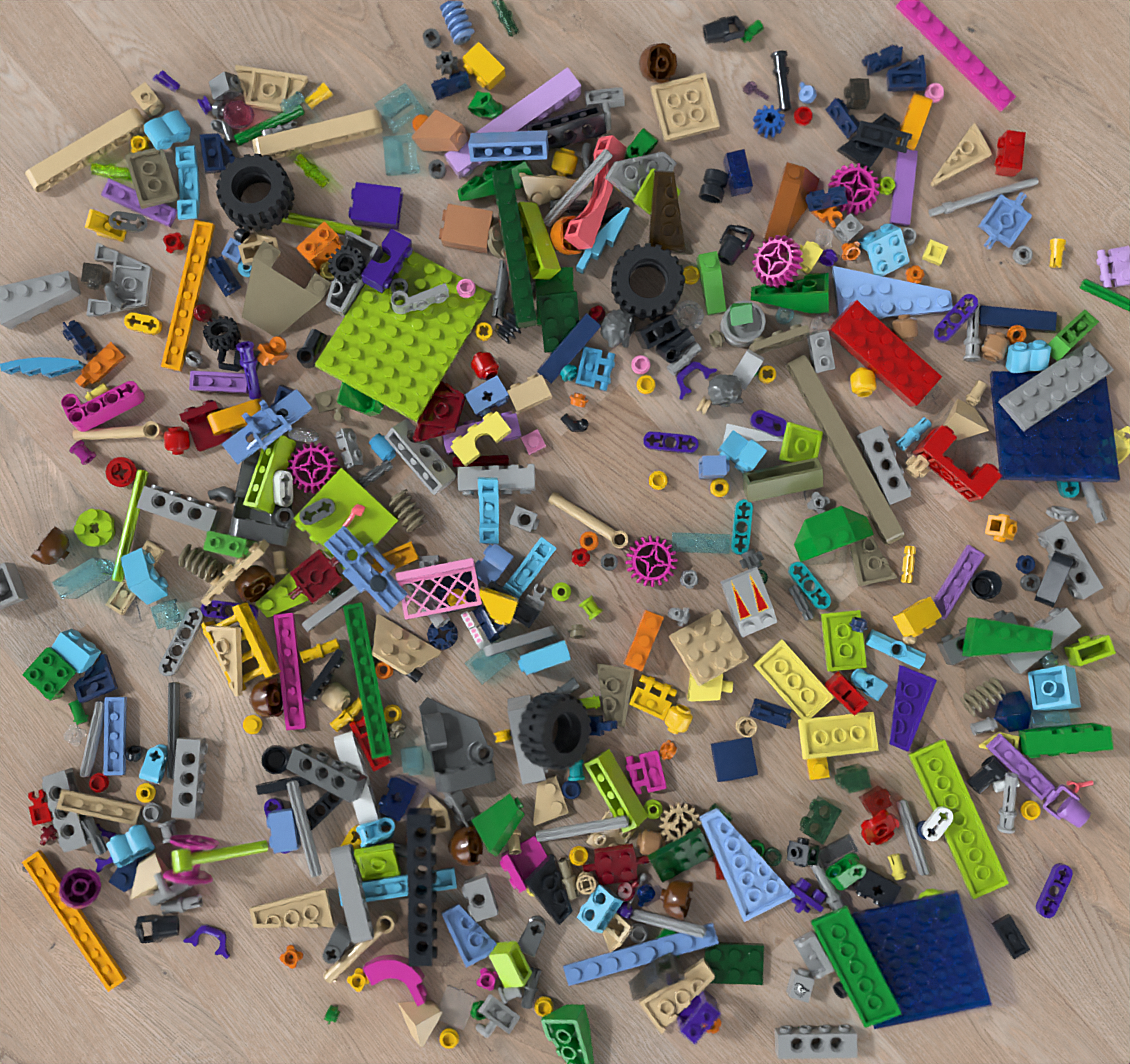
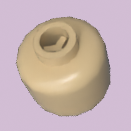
M338 682L328 684L322 690V702L333 711L344 710L351 701L350 691Z

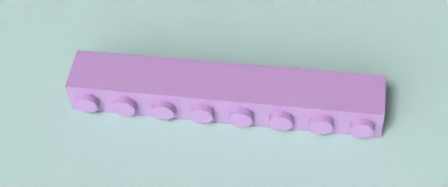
M567 67L476 133L528 131L526 125L547 120L550 114L562 110L567 102L576 100L581 93V84ZM469 140L459 151H449L445 154L446 161L459 179L463 176H469L478 165L482 166L487 163V161L470 162Z

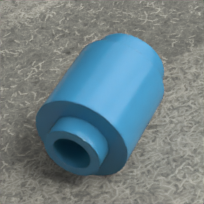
M378 433L369 441L371 449L382 461L386 459L391 461L397 453L384 438L385 435L382 436L381 433Z

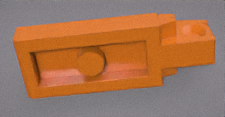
M110 342L80 371L82 374L75 382L83 388L89 383H99L126 356L114 343Z

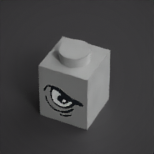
M792 968L786 990L790 998L809 1003L815 981L810 971L803 968L798 970Z

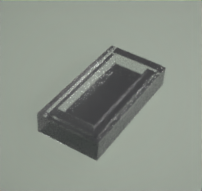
M847 834L820 848L818 858H820L826 870L841 860L846 854H857L860 851L851 834Z

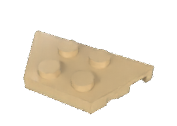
M235 65L246 105L252 108L284 112L290 107L308 82V77L303 75Z
M379 614L376 616L372 656L404 675L411 673L417 667L420 668L431 659L440 656L441 651L383 616Z

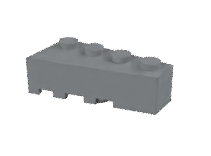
M64 271L0 286V324L6 328L13 329L18 324L27 322L32 317L40 313L43 314L49 311L50 308L56 305L59 306L81 295L77 276L69 271Z
M527 464V468L519 465H510L508 468H504V466H489L488 468L483 466L458 467V491L463 492V495H474V492H478V477L498 478L499 491H501L502 495H511L512 491H520V494H531V491H535L534 464Z

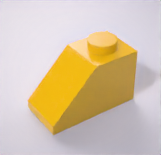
M482 586L479 595L491 618L502 625L510 624L519 598Z

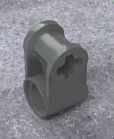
M536 915L530 918L518 942L521 951L532 957L535 956L545 931V920L541 916ZM536 924L540 925L537 930L533 929Z
M340 922L323 951V959L329 964L336 963L352 941L349 928ZM332 949L335 950L334 956L331 955Z

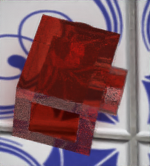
M878 785L858 797L868 814L872 817L876 816L881 810H886L893 805L890 801L892 796L889 791Z

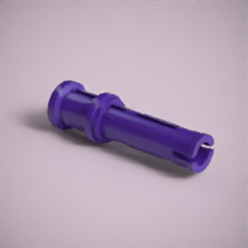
M251 341L241 342L236 347L240 352V365L244 367L249 397L251 400L260 399L262 394L256 371L257 358L254 356V343Z

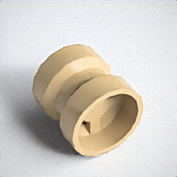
M742 716L736 721L735 728L743 737H752L757 731V724L750 717Z
M582 871L577 876V889L581 894H591L595 890V876L591 872L584 873Z

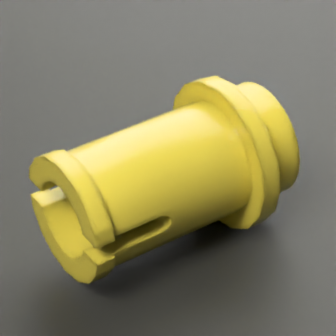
M103 382L91 392L87 391L85 398L87 401H90L110 389Z
M896 853V855L887 856L893 872L891 874L895 880L906 878L907 870H904L900 854Z

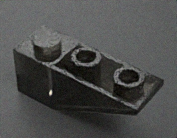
M670 952L650 962L629 981L632 1000L636 1001L686 979L681 960Z

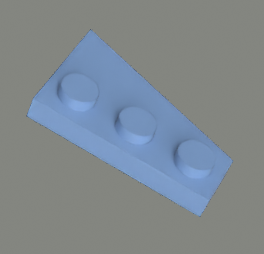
M459 903L441 912L466 967L489 956L497 943L470 917Z

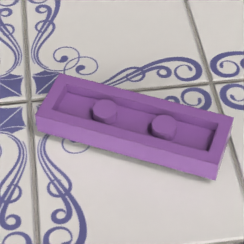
M190 371L189 390L248 394L245 373Z

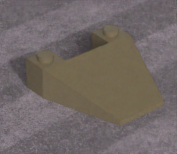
M263 241L253 258L242 318L276 337L318 304L331 286V282L314 273L305 289L271 268L281 251Z

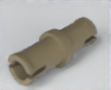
M569 857L562 858L557 861L562 874L561 881L565 884L568 898L575 899L580 896L575 881L576 874L572 871Z

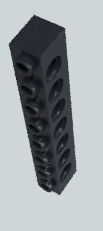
M409 808L406 815L409 966H432L434 959H437L438 947L434 946V940H437V928H434V921H437V909H434V903L437 902V890H434L433 884L437 882V872H433V865H436L437 854L433 853V846H436V834H433V827H436V815H433V808ZM424 828L427 832L420 833L417 829ZM418 847H424L427 851L421 852L418 850ZM418 866H424L427 870L422 871ZM418 885H425L427 889H420ZM419 904H425L427 907L421 908ZM419 923H426L427 926H420ZM424 941L427 945H422L419 942Z

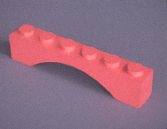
M613 135L598 139L593 154L594 160L604 149H607L613 156L595 176L594 188L588 205L580 215L569 222L564 239L579 250L592 248L595 243L614 187L605 177L614 162L624 159L627 149Z

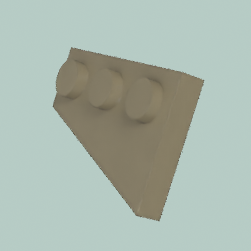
M873 536L849 544L858 586L897 578L888 565V561L880 552Z
M596 663L605 721L615 720L617 721V726L625 727L634 669Z

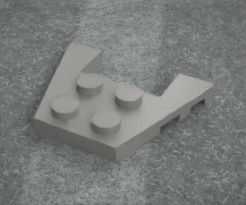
M96 243L94 260L97 262L114 263L111 281L117 283L118 290L116 294L127 304L123 310H120L109 301L89 299L87 316L96 317L148 306L153 269L100 243Z

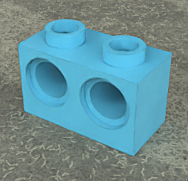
M598 884L588 901L581 907L577 918L593 932L602 934L623 903V900L608 887ZM595 912V917L592 920V914Z

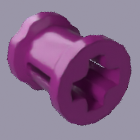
M83 440L77 441L69 450L70 453L75 454L81 460L82 465H87L96 457V453L91 452L85 446Z

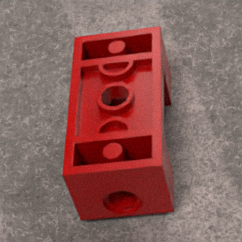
M940 425L930 430L912 451V454L916 457L918 455L923 456L929 462L928 467L969 502L983 499L1001 478L1002 475L998 472L999 469L991 463H985L981 467L976 466L969 474L961 468L958 469L953 465L954 461L951 458L943 456V453L957 438L954 435V431L946 425Z

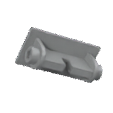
M342 428L341 431L336 432L337 436L335 438L339 450L346 448V451L341 453L344 466L350 469L355 467L354 465H363L362 453L358 448L357 437L353 429Z
M686 607L683 610L670 608L668 616L678 621V626L687 624L691 613H688L689 608Z
M462 790L453 791L452 794L450 792L444 793V802L455 814L453 818L458 826L461 825V827H468L467 822L472 824L471 820L476 816L469 804L462 807L461 804L467 801Z

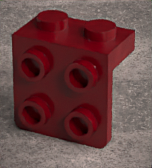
M205 401L202 403V406L186 408L183 413L179 414L181 421L188 424L195 447L200 452L219 446L233 436L232 431L220 435L213 434L207 416L223 410L222 404L217 401Z

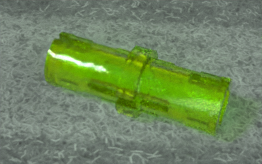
M299 154L295 158L294 164L305 172L306 177L313 179L320 188H324L328 184L329 178L318 170L316 164H312L303 154Z
M94 162L91 164L90 170L94 171L91 172L92 175L105 176L108 179L131 180L129 168L115 166V164L104 165Z

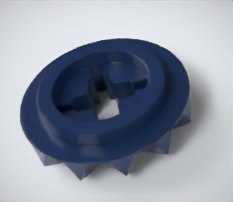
M449 620L447 624L437 629L432 623L427 632L429 643L434 648L441 650L452 647L458 638V630L455 624ZM439 629L442 631L450 630L445 635L447 642L443 638L436 639L437 635H439Z

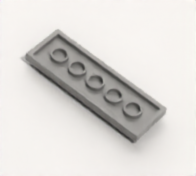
M1088 341L1001 398L999 403L1018 426L1025 431L1109 375L1114 369Z

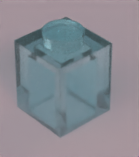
M422 745L403 747L400 750L403 773H409V776L420 774V771H423L425 768Z

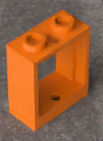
M324 221L296 248L319 274L321 272V264L327 263L329 258L332 259L331 253L336 254L335 249L337 248L341 250L343 242Z

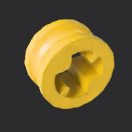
M482 322L476 326L475 333L477 338L487 341L492 337L493 330L491 325ZM484 327V329H489L487 331V336H484V334L482 336L480 335L481 328Z
M768 365L762 367L758 373L759 380L764 384L771 383L776 377V370ZM769 370L771 372L770 376H772V378L768 377L767 379H765L763 377L764 374H762V372H767Z
M505 729L494 732V736L497 737L495 742L498 743L512 739V736L509 735L511 730Z

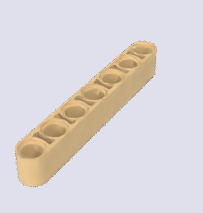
M137 108L129 109L29 168L25 175L35 192H43L130 141L132 137L143 133L146 121Z
M367 110L253 139L252 143L255 153L261 154L262 157L264 155L270 156L274 160L376 135L383 131L379 111Z

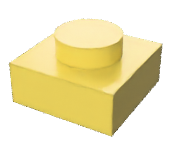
M930 240L922 259L939 266L943 261L948 246Z

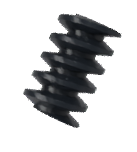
M514 307L511 308L513 314L506 313L507 319L502 318V325L497 323L495 325L497 331L494 330L509 345L511 344L509 337L516 339L514 332L522 333L516 325Z

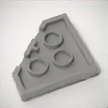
M665 152L620 160L613 163L605 179L633 201L651 169L673 171L677 163Z

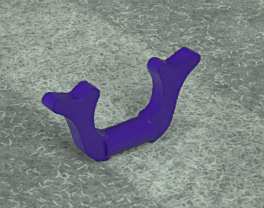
M163 70L159 74L154 75L152 79L174 92L180 88V84Z
M691 362L682 369L676 377L680 388L679 400H682L685 394L691 393V389L687 388L683 383V379L695 369H699L703 373L704 378L708 379L709 375L715 373L717 369L707 368L699 362Z
M99 823L96 824L99 831H102V837H108L110 840L113 836L117 835L115 832L103 829ZM111 855L109 859L101 857L95 859L97 863L96 873L101 872L106 865L114 862Z
M208 924L201 925L194 935L183 940L184 943H192L196 947L199 944L200 934H209L217 937L220 941V946L215 951V955H222L225 959L230 957L226 948V933Z

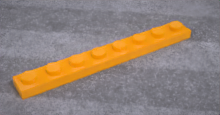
M194 221L161 363L162 368L182 372L194 320L193 311L198 303L215 225L213 223Z
M38 850L22 861V864L106 990L109 992L125 981L127 977L82 910L67 907L61 901L59 885L62 880L42 850Z

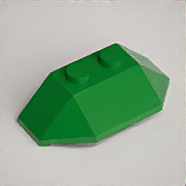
M839 506L805 519L794 546L800 562L870 537L874 533L866 516L844 506Z

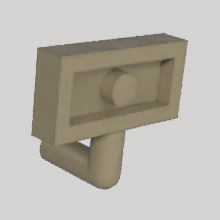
M340 388L315 394L319 413L335 410L334 419L339 423L345 421L342 410L345 406L337 403Z

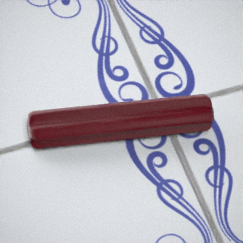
M508 455L480 456L467 467L509 465ZM453 457V467H465L459 457Z

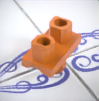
M276 336L270 340V343L259 344L257 349L261 352L257 356V361L263 366H267L268 364L276 365L279 360L286 359L289 354L284 352L287 345L284 338Z

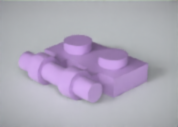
M1130 246L1108 250L1109 257L1106 256L1105 250L1097 251L1098 259L1096 261L1097 265L1100 266L1101 275L1099 277L1100 282H1103V286L1106 288L1112 287L1111 280L1114 281V287L1130 285ZM1108 264L1111 266L1112 273H1109Z

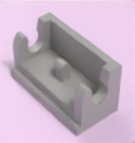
M812 930L793 940L813 977L815 976L818 979L835 971Z

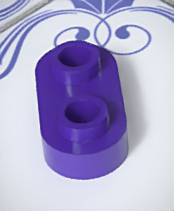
M763 410L755 411L750 417V424L756 430L774 437H780L785 434L787 422L781 417ZM760 417L763 420L762 424H758L756 418ZM774 425H779L780 430L776 431Z

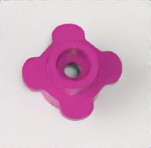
M484 967L480 970L481 975L477 979L476 984L491 991L495 988L494 983L499 975L496 971L491 972Z

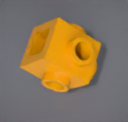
M999 514L998 516L989 515L985 534L994 537L993 540L997 542L1013 541L1014 535L1017 533V522L1010 519L1011 516L1006 514Z

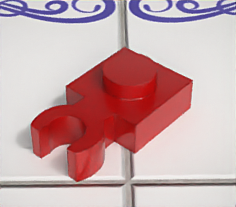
M43 789L38 790L39 797L35 796L34 791L28 793L29 800L34 804L28 807L33 826L50 822L54 819L52 811L48 808L47 802L44 801L46 792Z

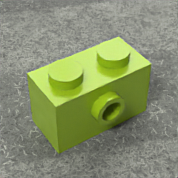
M1102 634L1090 637V635L1078 639L1079 642L1063 647L1069 664L1072 666H1082L1116 654L1110 636Z
M517 941L499 942L489 954L505 988L524 987L532 975V971Z

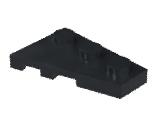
M886 113L872 122L873 124L895 130L900 125L899 121ZM855 135L846 144L839 147L837 152L856 164L860 163L862 168L867 166L866 171H869L884 148L855 140Z
M337 648L303 695L304 704L311 707L314 701L320 697L324 686L328 685L334 676L332 674L336 668L339 669L344 663L343 651Z
M549 854L523 882L553 921L561 925L573 910L567 892L563 888L560 872L556 868L555 857Z

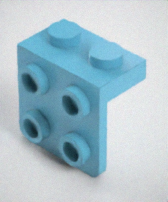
M884 224L880 229L868 232L857 240L860 243L859 247L868 252L874 275L884 276L909 263L902 230L895 225Z

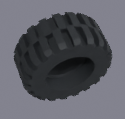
M257 153L254 156L246 154L243 158H235L232 164L229 162L225 166L226 170L221 171L219 175L221 180L218 179L216 184L218 188L216 194L221 207L239 228L243 227L247 231L255 229L256 232H261L264 228L267 230L272 229V226L275 224L278 226L282 223L281 220L283 218L286 219L288 217V210H292L294 205L292 202L295 199L294 188L285 169L277 160H273L272 157L267 155L262 157L261 154ZM255 183H268L271 185L268 195L261 201L256 203L240 201L243 192L250 185Z
M645 243L644 247H641L640 244L635 245L633 250H626L624 255L618 258L617 264L613 269L611 291L614 294V301L620 305L621 310L627 311L633 317H639V320L644 321L645 318H650V321L656 320V317L660 316L661 318L667 312H671L675 305L678 304L684 289L685 276L683 275V266L679 265L677 256L673 257L671 255L672 251L668 248L665 251L662 250V245L656 244V247H651V243ZM652 267L664 276L665 288L657 297H641L630 287L631 274L638 268Z
M554 692L541 693L531 700L532 703L529 702L526 705V711L522 712L520 717L522 718L518 729H520V734H518V740L521 741L520 748L527 760L536 766L554 770H565L574 766L575 762H579L582 758L581 755L585 754L586 746L590 742L589 733H591V727L589 723L591 720L589 715H587L586 707L575 696ZM557 720L558 731L556 738L553 742L552 730L554 723Z

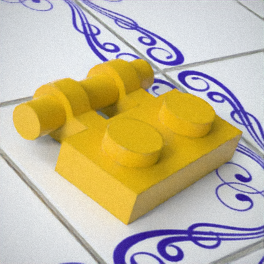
M642 674L639 681L646 685L644 689L636 686L629 705L665 720L672 702L665 699L667 694L675 697L677 690L671 688V685L667 683L663 684L656 681L652 676L648 677ZM651 687L661 691L660 696L650 693Z

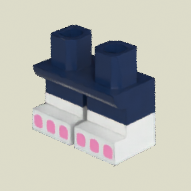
M478 605L475 610L469 613L466 611L461 614L473 639L481 650L500 639L499 634L507 629L506 625L495 621L492 622L488 610L482 605Z

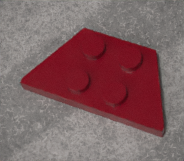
M441 381L419 417L413 436L414 442H421L456 432L466 400L465 395L458 390H454L447 382Z

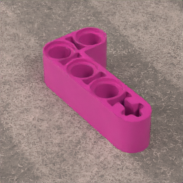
M127 381L86 403H83L75 394H66L61 400V405L68 420L80 432H86L139 405L144 401L145 394L135 382Z

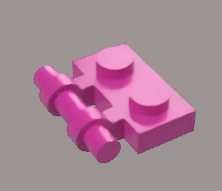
M657 749L640 753V762H634L633 755L625 757L627 762L625 765L626 770L629 771L631 779L629 783L636 795L642 794L641 786L645 785L648 793L667 788ZM642 768L644 779H638L636 769Z

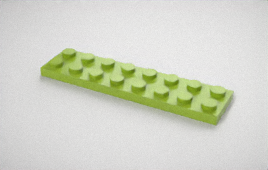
M945 739L909 753L910 761L932 810L934 811L937 807L945 806L953 814V820L943 835L971 898L976 899L1008 885L1009 882ZM947 812L939 813V816L941 817L940 820L942 818L945 820L947 819Z

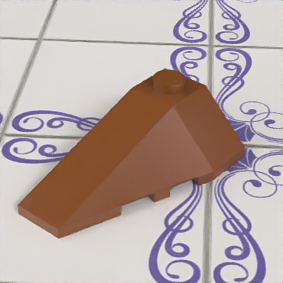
M789 162L786 163L763 241L768 242L769 237L775 239L776 235L788 237L807 209V194H810L811 191H817L820 178L806 167Z

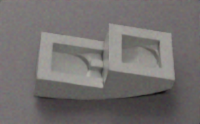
M749 349L732 374L737 376L738 380L742 382L741 388L744 390L765 359Z

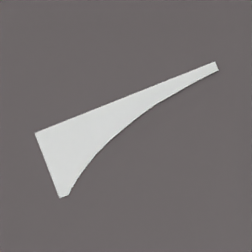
M727 424L723 442L733 430L748 441L752 439L754 441L783 442L784 436L774 437L758 430Z

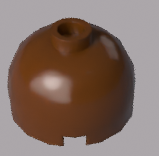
M665 43L652 44L642 52L639 59V69L647 81L666 83L671 76H674L677 68V57L675 53H672L670 45Z
M55 526L40 543L38 549L33 552L31 558L44 565H53L59 560L63 562L70 553L67 551L70 545L69 538L62 530Z
M252 565L246 570L244 569L235 580V590L243 602L247 603V600L251 603L256 602L269 591L267 588L270 585L274 586L275 578L265 567Z
M277 678L259 681L251 691L249 702L253 710L262 717H278L284 712V709H281L283 704L281 683L277 682Z
M474 825L461 827L456 830L448 843L449 853L461 865L475 866L481 862L478 858L479 855H483V841L479 833L476 832Z
M678 879L669 883L666 889H662L660 900L663 901V908L670 917L680 921H684V918L687 917L692 900L689 891L693 892V882Z

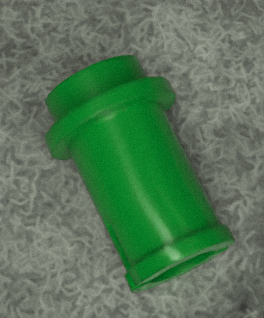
M757 19L745 28V36L740 38L742 42H751L754 36L763 31L762 22Z
M75 700L68 704L74 717L73 722H76V725L88 721L89 715H86L82 703Z

